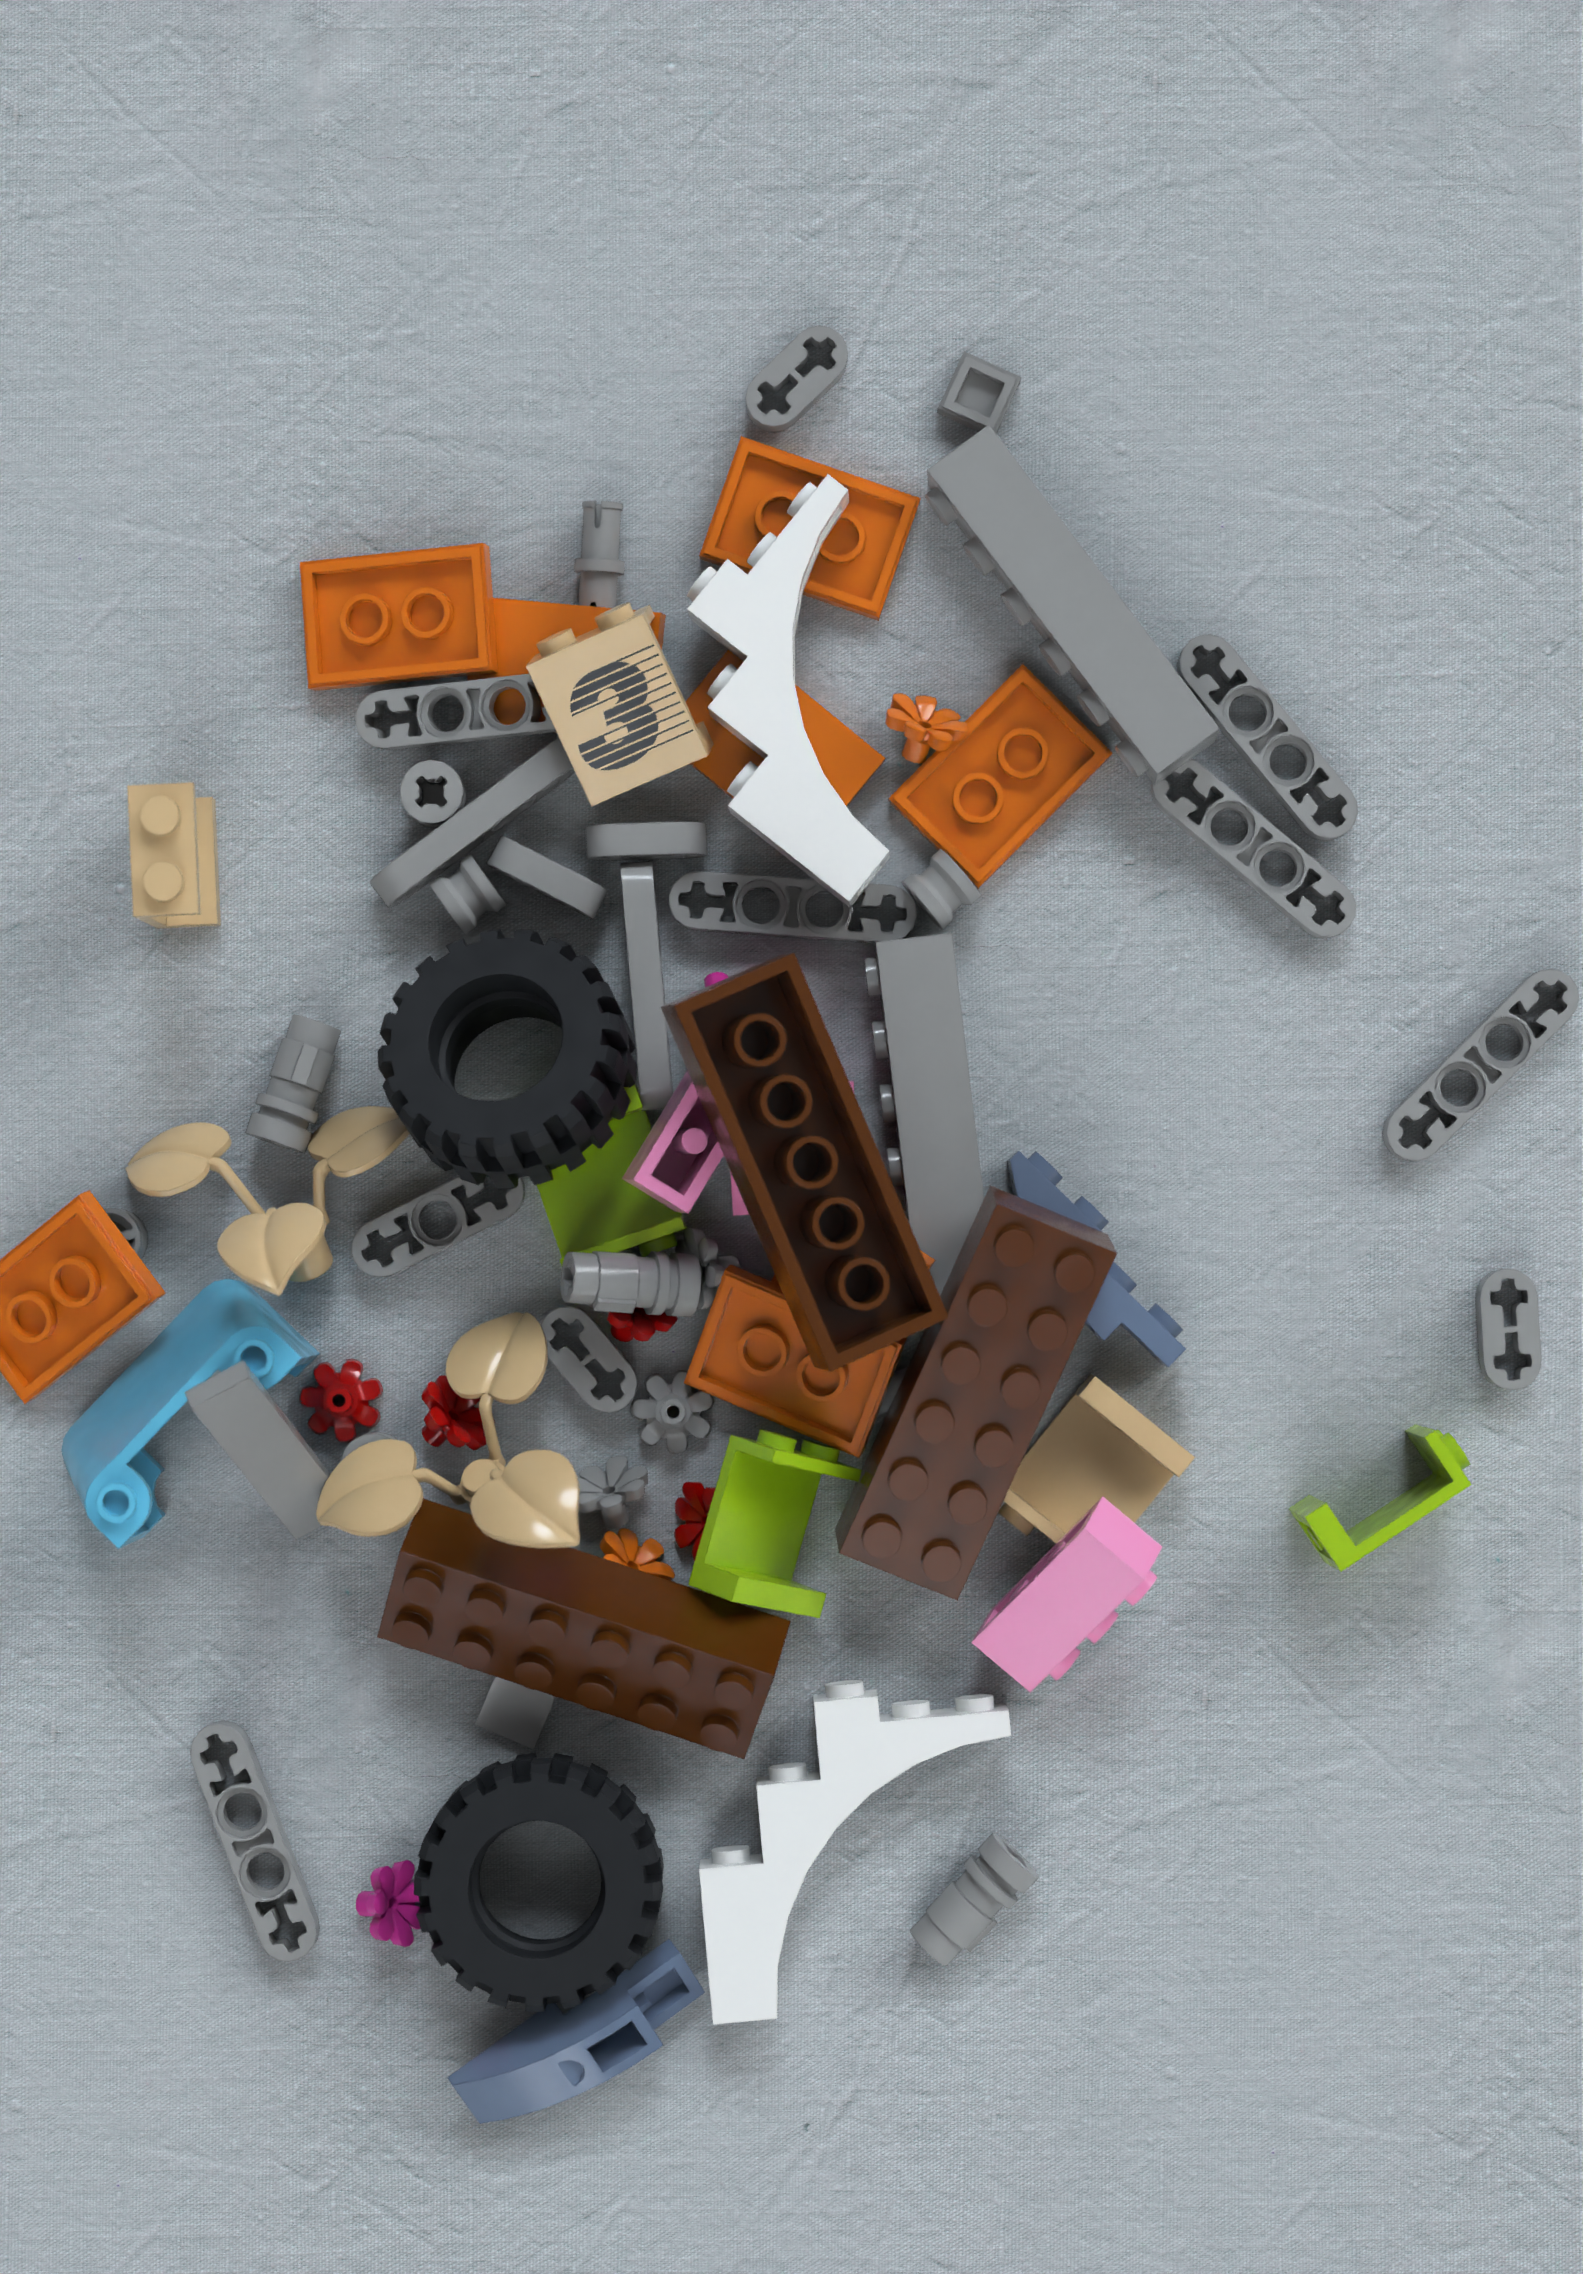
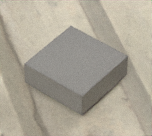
M964 351L939 404L937 413L978 432L987 425H990L997 434L1022 377Z

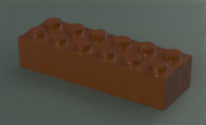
M795 953L777 956L662 1006L661 1010L814 1367L831 1372L949 1318Z
M993 1186L989 1187L940 1295L949 1318L925 1328L864 1463L859 1482L855 1483L836 1525L835 1532L839 1554L958 1601L1117 1255L1108 1234Z
M423 1498L421 1507L411 1522L398 1555L377 1637L397 1643L405 1648L415 1649L462 1665L468 1669L477 1670L522 1685L531 1690H537L585 1706L591 1710L600 1711L645 1726L654 1731H660L708 1747L714 1751L745 1759L773 1682L791 1621L571 1547L532 1548L495 1540L478 1528L472 1514Z

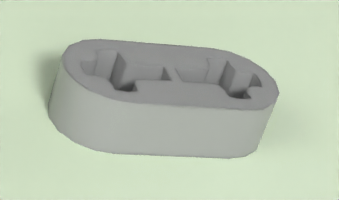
M821 325L809 327L799 333L753 378L747 388L745 397L746 408L753 424L763 431L773 433L785 431L808 412L841 379L846 371L848 351L842 336L830 327ZM812 344L819 350L827 344L833 347L830 358L833 365L831 369L827 371L823 366L818 365L804 378L798 373L808 362V352L805 349L807 346ZM789 381L795 385L785 397V405L788 409L786 413L781 415L777 410L773 409L765 415L760 411L763 405V397L760 392L763 389L767 388L769 391L776 393Z
M649 822L587 826V860L635 861L708 856L707 824L703 822Z
M500 836L487 862V865L496 871L591 919L595 918L608 893L607 889L588 878L504 836Z
M1494 1270L1484 1276L1476 1288L1475 1308L1479 1365L1481 1373L1489 1383L1498 1388L1518 1390L1527 1387L1535 1381L1541 1368L1538 1295L1535 1284L1527 1275L1519 1270ZM1509 1279L1511 1289L1521 1290L1522 1303H1515L1511 1306V1325L1504 1326L1502 1306L1491 1304L1490 1301L1491 1292L1501 1290L1502 1280ZM1505 1333H1512L1514 1352L1525 1354L1526 1365L1515 1368V1378L1509 1380L1507 1379L1506 1370L1495 1368L1494 1357L1505 1354Z
M566 1306L559 1307L548 1313L541 1322V1327L547 1341L548 1358L585 1402L595 1410L608 1413L617 1412L626 1407L635 1397L638 1388L637 1373L632 1364L594 1319L583 1309ZM561 1318L567 1324L578 1319L583 1324L585 1329L580 1332L578 1337L590 1352L583 1360L571 1347L566 1346L558 1350L551 1341L558 1334L553 1326L557 1319ZM594 1358L609 1373L617 1368L623 1371L626 1378L620 1383L621 1390L625 1393L622 1398L616 1401L613 1396L608 1394L599 1399L594 1394L592 1389L598 1384V1379L587 1366Z

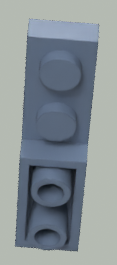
M1020 1151L1015 1152L1008 1159L1007 1166L1014 1196L1099 1231L1109 1223L1083 1196L1073 1204L1056 1187L1063 1177L1036 1151L1028 1159ZM1113 1262L1085 1325L1099 1340L1103 1341L1121 1325L1163 1366L1169 1367L1186 1350L1176 1339L1183 1329L1156 1303L1147 1311L1129 1294L1137 1284Z
M668 1939L637 1961L631 1970L626 1969L617 1977L616 1984L601 1995L597 1992L593 1993L582 2004L575 2006L564 2015L555 2003L548 2004L545 2012H537L447 2078L479 2124L510 2119L542 2110L571 2099L608 2081L662 2047L663 2043L654 2030L703 1995L705 1991L678 1949Z

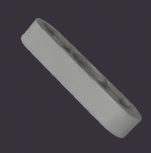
M460 1177L364 1224L358 1229L352 1240L351 1251L354 1262L364 1273L370 1276H392L511 1217L521 1208L524 1202L525 1185L522 1177L518 1180V1186L505 1195L508 1205L503 1209H498L494 1202H487L474 1208L475 1213L481 1217V1221L471 1226L469 1225L467 1209L463 1202L454 1195V1191L465 1185L466 1196L471 1198L486 1189V1183L484 1181V1183L476 1185L461 1180ZM435 1201H443L451 1205L457 1216V1224L454 1231L442 1239L430 1237L421 1226L422 1211L428 1204ZM408 1214L411 1233L424 1246V1249L413 1254L411 1242H406L391 1251V1257L394 1262L389 1266H385L380 1259L369 1261L365 1250L373 1245L370 1235L375 1231H379L384 1238H388L405 1231L397 1223V1219Z

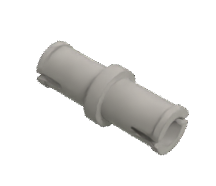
M582 501L581 558H575L574 572L580 573L579 605L614 608L617 603L618 576L624 575L625 561L619 560L620 524L623 504L610 501H601V504H597V501Z

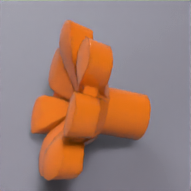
M896 693L892 696L891 708L887 710L885 721L890 729L904 732V736L907 739L902 750V756L906 760L917 764L926 761L930 747L936 751H947L952 741H962L969 730L968 724L959 721L961 717L954 710L943 708L936 711L937 699L935 697L919 695L915 697V703H913L911 698L903 693Z
M626 1528L619 1529L617 1534L613 1531H607L604 1534L599 1545L605 1554L604 1559L670 1581L675 1578V1572L671 1566L664 1562H656L664 1553L663 1546L657 1540L648 1538L642 1546H639L636 1534Z

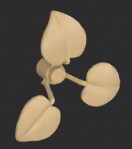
M366 1106L353 1108L331 1117L314 1132L308 1143L310 1156L319 1161L313 1168V1205L290 1203L278 1209L274 1207L269 1208L266 1213L228 1163L219 1158L229 1149L232 1142L229 1133L215 1124L194 1122L176 1126L162 1132L147 1142L132 1157L125 1170L132 1187L140 1193L154 1197L173 1196L187 1191L199 1184L207 1176L209 1170L219 1173L251 1214L235 1220L222 1232L217 1243L218 1253L224 1264L237 1276L258 1288L280 1296L288 1280L293 1282L313 1280L324 1274L333 1263V1255L324 1236L326 1225L330 1223L325 1209V1179L328 1173L331 1171L334 1175L341 1178L363 1173L390 1155L410 1133L395 1110L390 1107Z
M514 1312L489 1320L461 1336L453 1345L448 1355L446 1376L453 1391L465 1399L481 1398L479 1411L489 1451L488 1459H478L471 1462L463 1471L460 1485L455 1486L428 1468L416 1469V1452L405 1441L385 1439L367 1443L349 1453L335 1467L326 1480L316 1510L317 1520L320 1525L335 1527L352 1535L375 1537L395 1532L406 1526L419 1511L423 1501V1489L419 1483L425 1482L450 1496L455 1505L467 1503L478 1528L495 1540L532 1548L578 1546L580 1543L578 1523L580 1487L578 1476L572 1464L566 1457L551 1450H529L516 1455L506 1465V1460L501 1453L492 1414L494 1399L505 1404L523 1402L537 1389L543 1379L548 1362V1348L544 1331L537 1319L527 1312Z

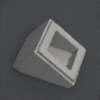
M494 1677L475 1725L534 1750L556 1697Z

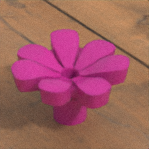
M409 1860L396 1862L392 1868L384 1866L374 1869L370 1876L374 1891H361L356 1898L358 1914L363 1917H373L369 1929L372 1937L382 1941L391 1939L394 1945L408 1947L413 1943L414 1936L411 1928L420 1929L416 1915L420 1907L415 1905V1902H419V1897L414 1895V1879L411 1880L415 1867Z

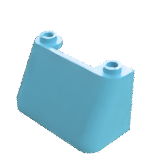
M233 1279L215 1281L205 1287L70 1427L64 1436L61 1449L63 1461L83 1507L94 1526L118 1549L144 1538L166 1515L157 1506L154 1493L156 1481L165 1469L143 1447L188 1401L185 1394L186 1391L209 1379L218 1369L222 1372L243 1360L264 1388L270 1389L288 1373L298 1377L320 1354L252 1287L242 1281Z

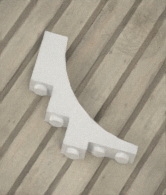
M827 474L818 487L809 482L797 494L787 510V513L793 518L779 536L776 537L769 532L757 544L747 560V563L753 567L748 574L729 559L723 563L718 571L709 566L690 588L687 597L693 602L687 610L691 621L743 661L738 669L732 664L726 666L710 686L707 692L713 698V701L707 707L710 716L764 758L759 767L751 761L747 763L730 784L727 792L734 797L728 804L730 813L851 908L890 859V852L851 814L824 775L804 729L795 688V635L804 588L823 542L849 504L848 489Z
M862 1680L825 1684L826 1694L813 1695L820 1771L807 1772L806 1763H784L769 1766V1776L757 1777L756 1780L762 1854L750 1855L749 1846L732 1845L714 1848L711 1850L712 1858L700 1859L699 1877L713 2025L777 2019L778 1964L787 1920L807 1871L836 1828L874 1791L912 1766L963 1745L1010 1737V1717L1006 1703L994 1704L992 1694H974L956 1697V1708L930 1710L929 1700H909L892 1703L891 1714L879 1715L877 1690H864Z

